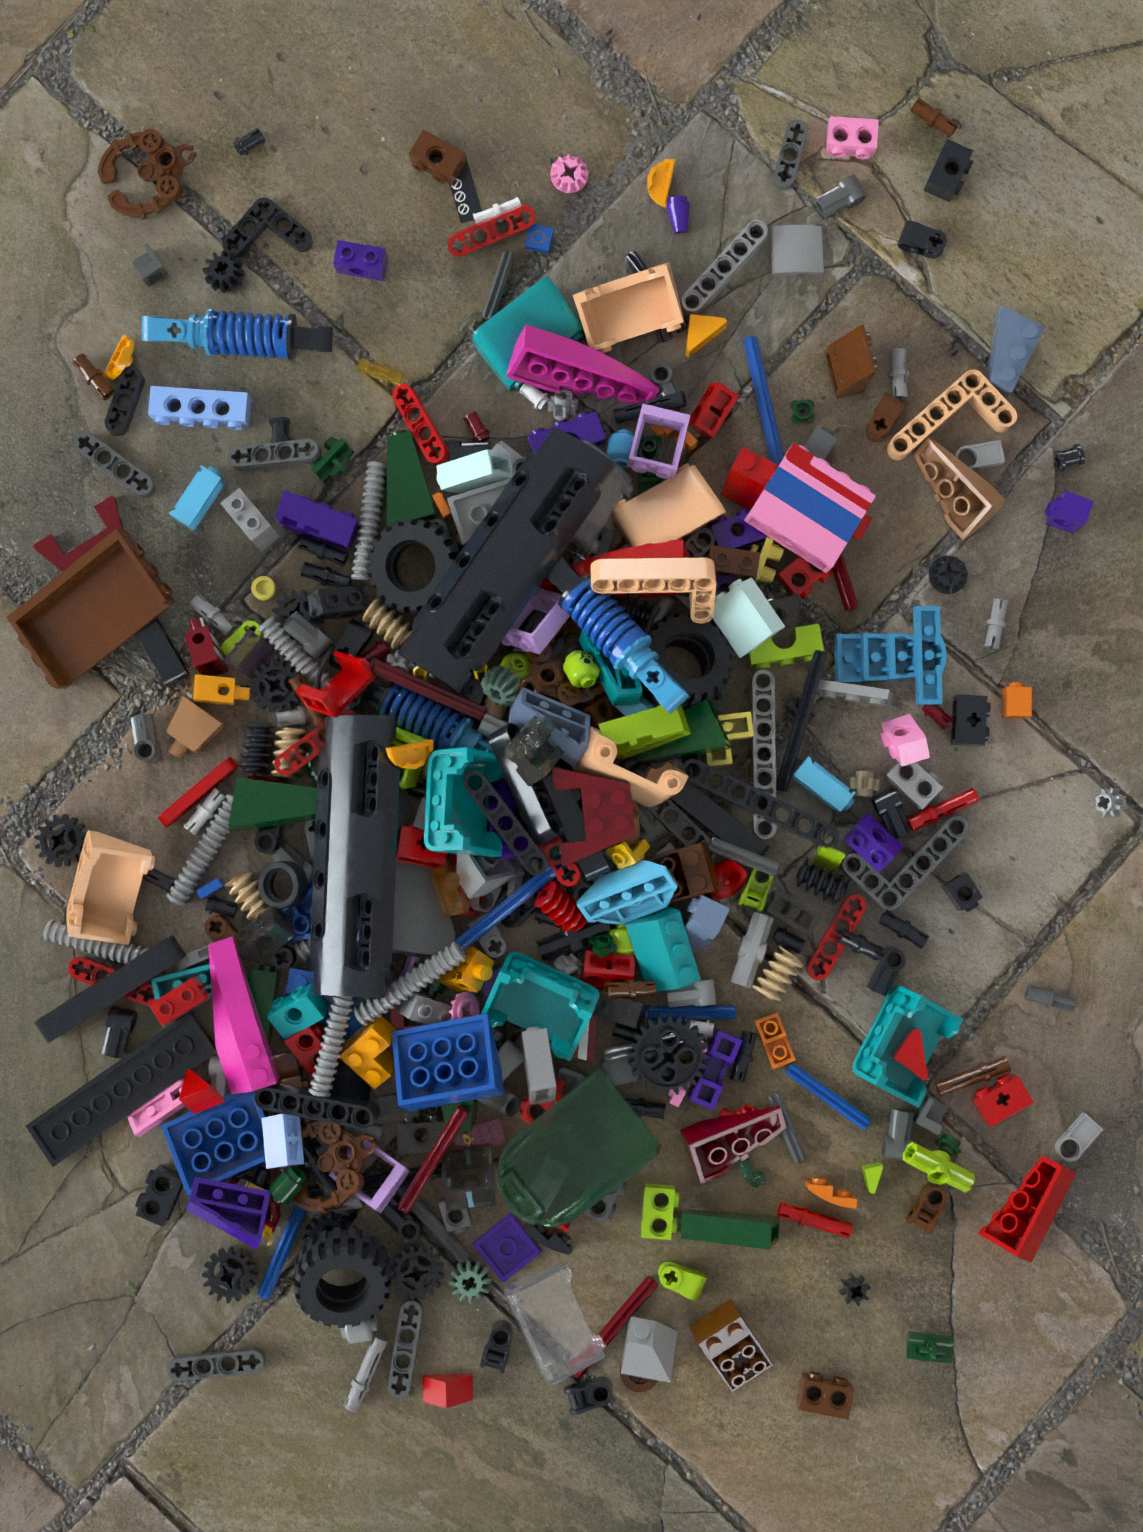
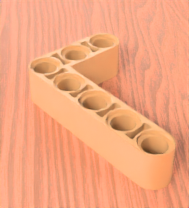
M974 369L969 370L892 438L887 446V454L893 460L904 459L967 402L993 430L1000 433L1009 430L1016 422L1017 412L981 372ZM966 379L973 380L976 388L967 386ZM948 395L957 397L958 404L951 403L948 400ZM982 397L990 398L992 405H985ZM930 411H937L940 414V419H933ZM999 415H1005L1008 418V423H1002L999 420ZM912 427L921 428L923 435H915ZM894 443H902L905 451H897Z
M599 559L591 564V588L594 592L602 594L690 592L691 620L702 624L709 622L713 618L716 574L715 564L712 559Z

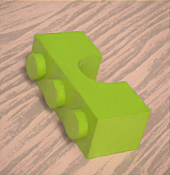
M819 624L795 627L792 630L793 645L787 649L778 648L773 643L772 637L747 654L749 667L763 670L770 668V664L773 663L787 666L795 664L794 660L797 659L811 662L815 650L824 651Z

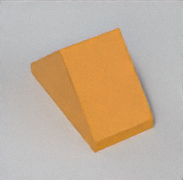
M690 314L685 355L688 358L724 331L727 320L722 317Z

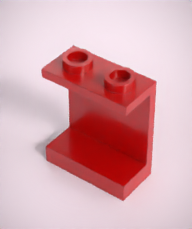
M338 651L333 655L343 669L321 690L304 684L295 690L308 709L336 718L376 678L370 670L372 668L370 663L362 657L357 658L349 653L344 654Z

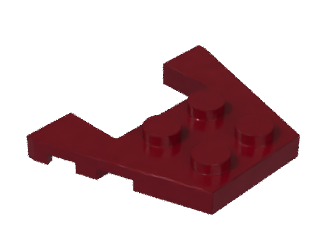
M112 495L94 506L107 528L67 554H64L51 534L32 545V547L63 572L115 529L123 530L121 517L118 513L117 500Z
M552 768L554 791L581 788L586 841L560 843L562 866H567L635 835L630 784L560 768Z

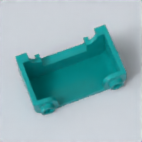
M548 276L539 280L482 324L472 336L475 349L509 391H512L514 388L518 390L524 384L523 382L507 378L506 373L516 341L526 324L576 342H580L584 338L585 332L582 324Z
M469 747L434 751L429 757L427 769L424 844L426 848L443 853L501 857L502 839L500 835L496 832L487 831V817L464 787V778L472 771L483 773L490 782H497L502 779L503 773L495 755ZM474 775L470 778L469 785L472 789L478 790L482 787L483 780L480 776ZM487 797V798L485 799V801H484V805H485V807H486L487 809H488V797Z
M510 952L498 974L481 1015L489 1014L492 1027L503 1026L507 1020L524 1029L535 1026L541 1027V1029L547 1028L548 1039L551 1041L550 1049L553 1054L558 1058L571 1061L594 1012L600 993L595 987L519 952Z
M895 986L888 993L854 1059L853 1072L873 1085L919 1108L926 1097L925 1083L891 1058V1055L911 1028H918L921 1031L927 1065L940 1037L951 1038L956 1035L964 1019L902 986Z

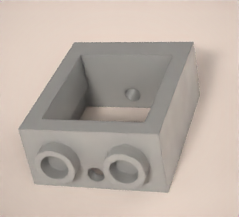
M240 488L220 503L261 552L280 538L278 533Z
M538 1026L527 1028L526 1031L522 1032L521 1048L530 1105L555 1101L556 1082L547 1028L541 1029Z

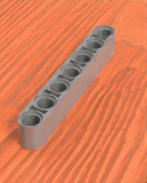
M763 669L757 671L750 681V712L754 737L751 738V786L776 798L775 680L771 672ZM758 676L767 678L768 686L766 688H760L756 684ZM757 701H766L769 705L768 711L760 712L756 707ZM760 724L766 725L769 728L768 736H760L757 733V726ZM763 748L769 752L768 761L759 760L757 757L759 749ZM759 773H766L769 776L770 782L767 786H762L758 783L757 777ZM756 797L753 801V806L755 809L762 811L758 807V800L761 797ZM752 814L753 833L762 840L774 836L777 825ZM762 821L770 825L771 829L767 835H762L758 831V825Z

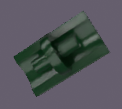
M330 436L324 444L328 452L316 463L310 464L311 470L324 484L331 477L335 478L339 472L345 476L349 473L345 466L351 461L349 458L354 454V451L342 438L338 440Z
M908 1331L905 1357L907 1359L952 1364L954 1337Z

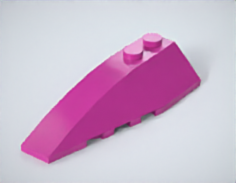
M527 324L516 341L506 373L507 378L550 392H556L561 389L572 391V395L582 396V393L596 394L598 399L617 397L619 402L633 404L654 399L659 392L657 385L619 361L572 339Z
M234 937L210 943L209 959L215 1044L231 1094L252 1092L276 1084L280 1077Z

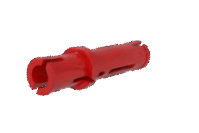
M970 788L937 805H929L925 807V810L906 819L912 832H915L926 825L938 823V820L979 802V797L975 789Z
M780 1202V1206H778L777 1217L796 1222L798 1226L814 1227L848 1239L852 1234L853 1223L810 1211L805 1206L800 1208L784 1202Z

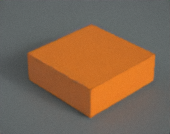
M439 492L433 495L434 502L444 521L452 519L451 510L443 494Z

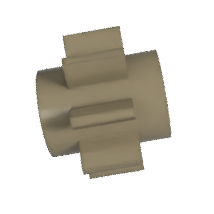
M856 771V776L849 778V788L854 789V792H856L854 796L873 797V791H879L880 779H874V772Z

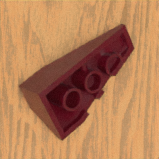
M774 1106L702 1120L680 1129V1133L691 1164L702 1185L731 1171L729 1167L740 1159L744 1161L748 1158L750 1151L758 1145H765L786 1129V1124L781 1107Z

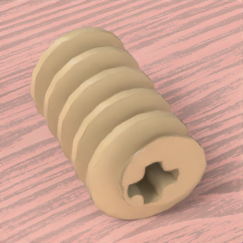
M375 599L365 611L362 621L365 623L371 621L370 628H378L377 635L382 636L385 634L384 641L386 643L392 641V649L402 647L413 631H408L410 622L402 625V615L397 618L393 617L396 609L388 612V606L385 603L380 605L381 599Z
M281 728V731L275 732V736L281 738V740L275 741L274 745L281 749L274 751L273 755L278 757V755L302 739L299 735L306 734L307 731L296 728ZM298 748L300 754L305 753V750ZM294 749L289 752L293 755L290 759H280L281 765L279 768L281 770L286 768L289 771L291 769L290 764L294 760L297 761V764L302 762L296 756ZM299 768L294 773L285 776L279 774L276 770L271 771V774L276 777L300 779L295 774L303 772V769Z
M253 871L244 872L230 880L224 887L233 886L229 894L231 896L239 894L235 902L237 904L245 902L241 907V911L250 910L246 918L248 920L256 918L252 926H255L270 916L274 908L264 902L260 896L259 889L255 888L259 880L250 881L254 874Z
M781 946L779 948L783 954L776 952L773 954L777 962L770 960L768 962L772 970L763 969L766 979L757 978L761 986H752L769 999L777 1001L782 999L777 992L786 993L787 991L783 983L790 985L793 983L789 975H798L794 967L803 968L799 958Z

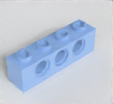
M151 386L148 415L155 423L160 425H170V422H179L180 425L186 427H193L194 424H203L207 428H218V425L228 426L227 428L232 430H242V427L250 426L252 399L246 392ZM175 403H181V408L177 412H171V408ZM205 405V410L202 413H195L197 406ZM222 407H230L226 415H219V410Z

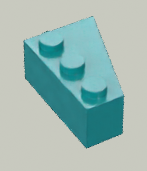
M582 629L578 641L583 650L591 653L600 669L598 679L612 705L638 704L643 692L641 680L639 678L632 679L626 668L616 671L614 665L610 662V658L603 654V650L598 649L596 643H593L590 636H587Z
M210 964L152 978L151 983L155 1000L199 976L212 998Z

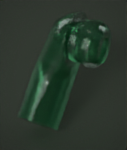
M749 1157L744 1161L741 1159L737 1161L742 1177L753 1188H759V1185L766 1183L763 1172L754 1174Z

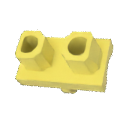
M769 537L764 541L760 552L757 577L754 581L756 584L758 581L772 583L776 570L764 566L766 559L779 563L784 551L780 546L773 544V539ZM752 544L750 551L757 552L759 546Z

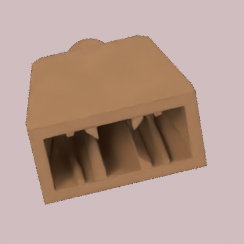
M183 697L166 731L176 739L168 749V752L178 759L182 757L187 748L195 753H200L226 725L190 699Z

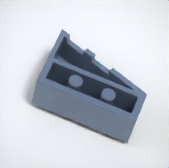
M1002 305L995 314V326L991 340L992 346L986 378L1006 399L1014 390L1045 327Z
M526 688L521 689L510 708L508 723H514L521 733L528 736L532 729L541 726L543 732L535 736V741L575 767L588 748L590 715Z
M703 895L691 898L685 910L689 914L684 923L690 946L704 952L706 946H709L711 942L710 939L713 940L719 933L730 908Z

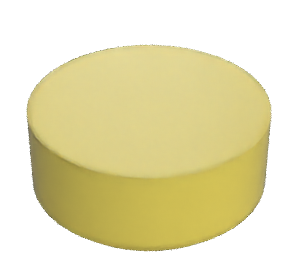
M260 576L253 581L251 590L258 600L269 601L276 595L277 586L271 578Z

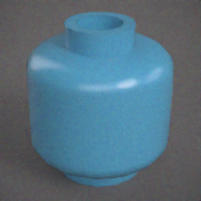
M621 429L618 430V433H614L609 437L607 458L617 467L626 468L628 466L634 440L633 432L630 430Z

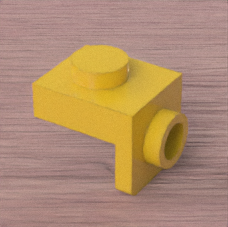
M646 839L637 841L631 846H628L623 841L609 846L606 852L618 869H622L642 861L650 845Z

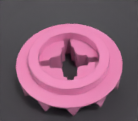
M568 154L564 157L559 156L558 160L552 164L550 176L553 185L558 190L564 193H575L586 185L589 172L586 163L579 156L575 157ZM565 166L570 171L575 170L573 172L574 180L569 175L563 176L565 175Z
M470 992L456 994L455 1000L451 1001L452 1010L449 1013L452 1014L450 1020L476 1016L480 1013L478 1000Z

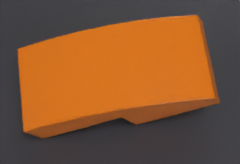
M651 425L653 431L658 436H663L666 440L675 435L674 441L677 444L680 431ZM686 431L682 450L685 448L690 453L696 448L698 441L688 431Z
M778 1013L755 1021L772 1070L796 1062Z
M812 1177V1181L805 1180V1186L818 1197L838 1206L857 1209V1198L851 1195V1191L836 1189V1193H833L832 1184L822 1177Z

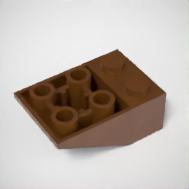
M864 324L830 344L825 351L836 399L864 393L876 373L875 370L878 369L877 359L875 355H871L870 346H872L871 336L869 332H865Z
M707 840L643 859L666 866L678 884L669 903L714 892L720 888L711 854L708 850Z
M731 1299L689 1326L698 1345L731 1392H734L773 1366L770 1358Z

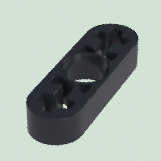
M127 367L122 371L105 418L106 429L115 436H122L127 433L145 383L143 374L135 367ZM135 374L138 380L137 382L133 381L130 386L127 378ZM129 386H130V388L132 389V391H134V393H131L129 390H126V389H123V388L125 387V388L129 389ZM124 395L130 396V405L125 408L120 407L119 399ZM118 410V411H120L121 413L126 414V416H124L123 414H121V415H120V418H119V414H118L117 412H115V411ZM119 418V421L122 423V426H117L115 430V427L112 425V422H117Z

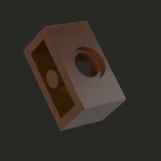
M424 129L409 152L410 161L416 170L422 173L426 171L433 175L432 177L441 184L446 182L451 186L466 163L465 152ZM434 157L442 158L438 163L431 162Z

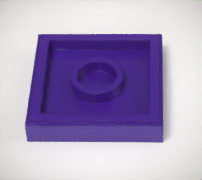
M512 1211L472 1243L502 1283L506 1282L542 1252V1249L535 1240L523 1230L524 1226Z

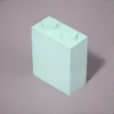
M488 449L436 466L438 472L437 482L441 490L458 494L512 478L514 475L510 456Z
M752 577L743 582L741 579H738L728 586L730 591L728 593L724 591L717 595L714 603L713 620L739 658L755 650L785 627Z

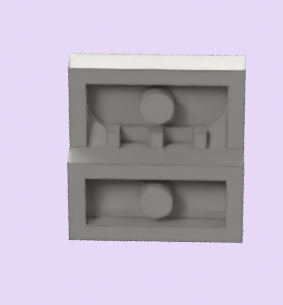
M781 225L770 228L772 275L794 277L797 274L820 276L824 273L822 226Z

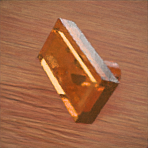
M450 865L432 869L430 876L444 916L448 917L469 912L470 905L463 888L459 884L460 877L457 874L456 866Z

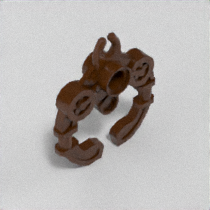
M146 129L143 132L132 134L128 133L124 139L119 141L113 140L100 160L98 166L99 177L103 184H109L117 180L118 172L114 163L119 157L123 156L122 150L129 147L136 150L138 147H141L149 155L148 159L138 167L137 173L145 182L158 181L156 184L158 194L150 198L151 203L144 206L140 202L136 205L129 204L127 196L119 190H114L107 196L110 206L124 216L144 220L147 219V215L154 212L160 213L171 202H176L181 198L183 188L180 179L183 168L191 164L197 156L196 152H192L189 158H183L182 152L184 150L193 151V145L182 144L174 147L165 142L162 135L154 129ZM173 158L172 162L169 165L165 166L167 160Z
M566 621L555 636L561 634L564 637L567 634H572L579 640L582 629L578 626L577 622ZM554 637L540 654L531 651L525 652L526 659L530 663L529 675L521 680L518 687L520 691L522 688H525L527 683H530L534 688L533 692L551 697L555 701L572 708L576 705L592 703L595 697L600 694H606L599 679L596 680L595 687L590 690L589 688H582L580 690L579 687H575L570 682H567L568 677L563 670L566 657L562 659L550 658L552 653L550 644L555 642ZM541 675L547 676L550 682H545Z
M310 1121L305 1127L301 1128L302 1144H304L303 1138L309 1135L311 1138L319 1136L322 1142L330 1144L328 1150L319 1157L317 1165L323 1172H339L336 1179L338 1189L332 1191L331 1197L326 1200L323 1197L314 1199L311 1198L308 1188L304 1185L291 1202L302 1209L320 1211L321 1214H326L329 1209L335 1206L336 1208L343 1206V1203L349 1200L353 1194L362 1190L364 1176L361 1170L364 1158L374 1152L377 1143L373 1142L369 1149H365L363 1141L365 1139L373 1141L374 1135L365 1133L354 1136L346 1131V1127L343 1125L323 1121ZM348 1147L352 1150L350 1159L347 1156ZM280 1167L281 1173L284 1171V1169H289V1167Z

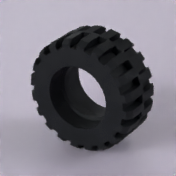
M405 519L404 522L397 521L391 524L392 528L390 529L385 528L380 532L382 535L380 539L375 538L372 543L375 547L374 552L369 551L367 559H372L371 566H367V573L372 574L373 579H370L369 582L371 587L377 589L375 594L379 599L385 600L387 606L396 608L400 612L418 614L459 555L458 549L461 546L457 540L452 538V534L448 530L441 528L438 524L420 519ZM412 544L427 546L435 558L434 576L431 582L420 590H411L405 587L399 578L397 570L400 555Z
M682 612L676 613L674 617L671 614L664 616L662 620L655 622L646 634L652 638L649 648L652 652L656 651L659 655L657 662L689 695L681 704L684 711L705 699L711 702L728 683L734 663L730 661L733 653L731 648H727L729 642L725 636L722 637L720 635L721 630L717 626H711L709 624L711 621L702 624L695 623L691 620L690 614L685 616V613ZM677 646L690 651L700 663L701 677L686 678L676 673L666 659L665 648ZM654 673L652 675L654 678L653 682L658 683V675ZM643 685V691L646 694L649 692L653 696L651 699L657 703L658 701L656 700L655 696L645 685Z
M335 1227L333 1231L328 1232L325 1230L320 1232L317 1238L313 1236L307 1241V1245L302 1246L299 1251V1257L296 1258L295 1299L301 1305V1310L306 1315L310 1314V1318L317 1323L322 1321L324 1326L338 1325V1328H345V1325H352V1327L360 1325L361 1321L367 1322L372 1319L373 1313L377 1315L383 1309V1304H386L390 1297V1257L386 1247L381 1245V1241L375 1236L369 1237V1232L362 1229L359 1232L354 1227H348V1229ZM338 1268L353 1269L364 1276L357 1283L348 1286H336L322 1279V1276L327 1272Z

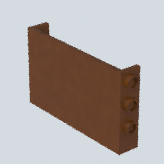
M115 529L6 617L19 635V642L28 648L32 654L33 662L43 670L46 675V681L55 689H67L176 602L172 596V589L165 582L161 581L158 576V569L148 562L144 556L146 553L142 546L135 543L126 530Z

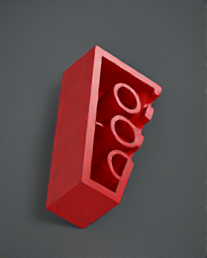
M1042 1156L1023 1178L1022 1185L1016 1192L1013 1191L1008 1196L1009 1200L1001 1210H997L991 1217L992 1221L987 1227H983L978 1234L1016 1257L1032 1263L1076 1173Z

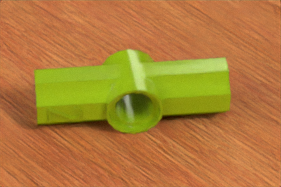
M914 1142L908 1144L903 1152V1161L927 1173L928 1180L931 1183H947L966 1193L971 1190V1186L975 1182V1174L951 1162L947 1152L940 1150L930 1151Z

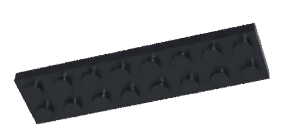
M190 1011L25 1127L52 1167H54L174 1082L184 1077L189 1068L194 1070L216 1054V1046L192 1011Z

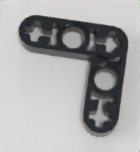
M264 197L254 202L222 242L223 249L227 252L228 256L234 253L237 258H240L268 227L298 252H306L313 245L312 236L304 226L272 200ZM262 206L264 208L268 207L270 212L268 214L266 212L262 213L260 208ZM282 219L290 222L288 229L284 231L277 229V223ZM246 223H254L256 229L253 233L247 234L243 231ZM294 230L299 237L305 236L306 243L300 242L298 244L296 237L292 234ZM238 233H240L241 236H242L244 239H246L245 242L243 241L242 238H241V239L239 238V236L237 235ZM231 242L233 244L237 243L239 248L237 250L231 249L229 244Z

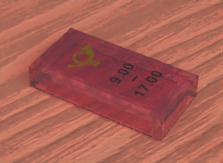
M497 1118L476 1124L471 1132L457 1133L454 1137L458 1156L464 1155L463 1150L479 1151L506 1143V1138L501 1120Z

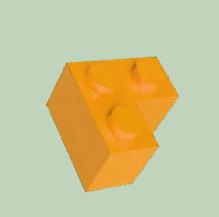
M382 1016L380 1018L375 1017L376 1020L374 1022L369 1021L368 1026H363L347 1039L340 1052V1059L374 1090L392 1075L395 1068L394 1056L386 1048L390 1046L392 1032L396 1031V1029Z

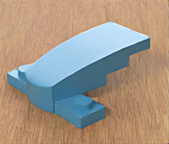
M940 606L913 607L914 635L897 633L835 634V682L871 683L915 678L916 705L943 704L942 673L946 665L947 653L943 638L941 637Z

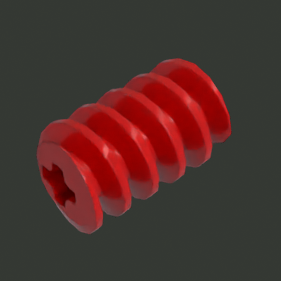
M555 881L547 883L539 892L534 902L537 908L542 907V913H548L549 919H555V924L561 925V930L564 932L569 930L573 932L578 931L587 922L577 907L575 899L569 896L568 892L563 890Z

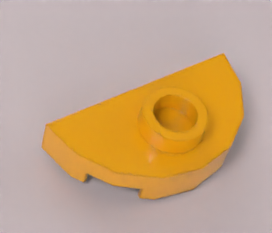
M665 159L655 167L653 166L647 178V190L650 198L656 204L665 208L676 159Z
M125 334L122 336L103 374L104 378L112 381L125 368L131 365L133 361V356L131 355L134 349L133 339Z
M428 739L386 748V751L394 765L402 769H417L425 764L430 752L433 751L434 740Z

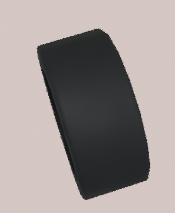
M278 861L271 863L263 869L259 877L258 888L260 896L272 908L284 909L297 906L304 900L308 891L307 875L303 868L295 862ZM281 870L287 871L293 881V891L290 897L285 900L277 896L273 886L274 878Z

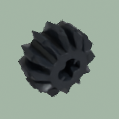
M223 250L221 256L218 257L213 252L214 259H206L205 262L208 267L203 268V273L207 275L205 277L206 283L211 284V288L214 291L220 288L221 292L225 294L229 287L231 291L235 292L234 284L242 285V280L239 277L245 276L244 270L241 269L243 263L241 260H236L237 257L234 253L228 256L227 252ZM226 269L227 273L222 275L221 271Z

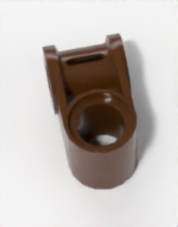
M885 392L867 426V437L873 442L883 441L893 424L896 423L906 403ZM877 425L882 427L880 431L875 429Z
M212 916L205 922V932L213 942L233 936L239 955L249 947L247 940L226 916ZM214 922L222 923V926L220 927L221 931H214Z
M931 1182L925 1184L906 1217L907 1223H914L924 1228L928 1234L934 1230L939 1216L947 1203V1194L940 1185ZM932 1191L940 1192V1196L936 1201H929L928 1199Z

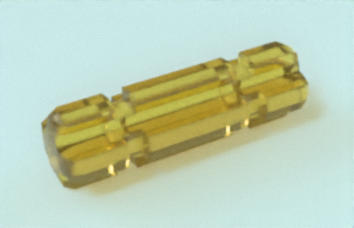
M360 359L357 365L359 373L365 375L368 373L371 377L386 382L390 380L395 385L403 382L404 374L401 371L395 369L392 371L391 368L374 362L370 364L368 360Z

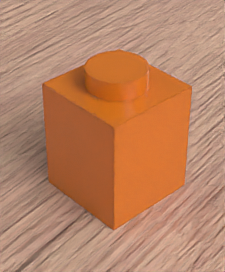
M1020 682L1009 683V687L1007 686L1002 689L1001 718L1026 719L1032 717V687H1024V683Z

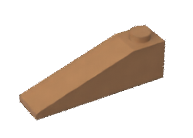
M927 437L915 452L914 457L926 481H930L935 492L934 497L936 501L940 502L945 512L943 516L946 522L962 540L968 538L991 520L1007 502L990 483L931 437Z

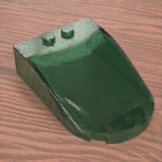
M598 1066L542 1111L508 1142L499 1159L497 1176L499 1191L509 1209L522 1220L533 1225L561 1226L577 1219L658 1156L662 1145Z

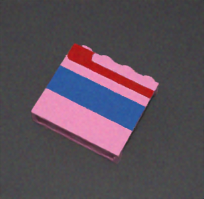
M793 443L744 521L827 573L834 566L876 495L871 493L868 487L852 481L846 473L838 472L832 468L826 460L810 454L809 450L804 446H798Z

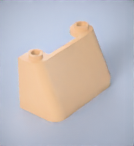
M670 262L580 291L573 295L588 345L601 353L611 351V345L657 329L666 328L667 332L681 328L680 323L684 322Z
M687 463L677 469L675 478L670 477L628 502L626 499H622L613 505L614 510L610 515L628 547H634L647 543L655 544L670 540H680L699 528L705 527L709 521L713 523V521L722 518L726 511L695 465L690 466Z
M592 726L589 728L588 748L575 767L572 766L574 772L630 784L632 799L645 807H655L679 793L689 777L676 765L667 761L660 768L648 767L644 778L613 764L617 755V746L612 740L602 736L599 729Z
M87 831L67 908L66 921L69 937L129 945L131 936H135L137 931V922H133V911L143 874L146 875L148 873V870H153L155 856L152 855L151 850L100 832Z

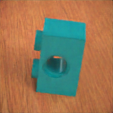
M313 983L305 987L299 986L289 996L285 998L279 997L272 1002L267 1018L284 1040L325 1018L330 1005L322 995L313 994Z

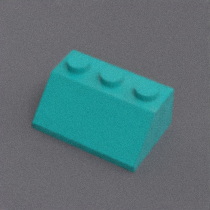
M667 906L625 923L642 980H654L656 992L680 989L701 980L679 910Z

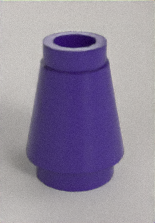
M687 196L668 198L666 207L674 234L688 232L690 202L687 201Z

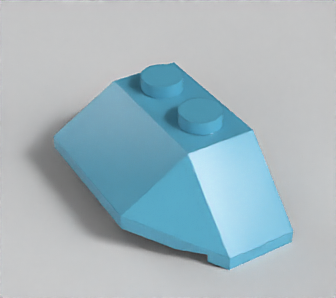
M642 860L631 866L599 877L577 901L576 905L588 922L595 923L599 921L609 924H624L666 908L678 884L666 866Z

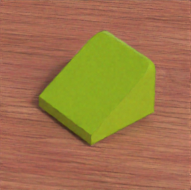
M819 846L813 861L826 866L830 870H836L843 861L845 853L832 847L823 848Z
M881 1162L870 1163L861 1167L866 1189L871 1194L876 1192L883 1170Z

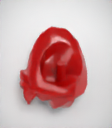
M725 859L713 864L720 886L716 891L710 892L711 898L715 902L718 899L734 895L746 882L747 873L745 869L734 860Z

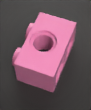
M910 714L882 722L883 733H880L884 747L888 746L892 759L896 758L901 766L930 758L926 736Z

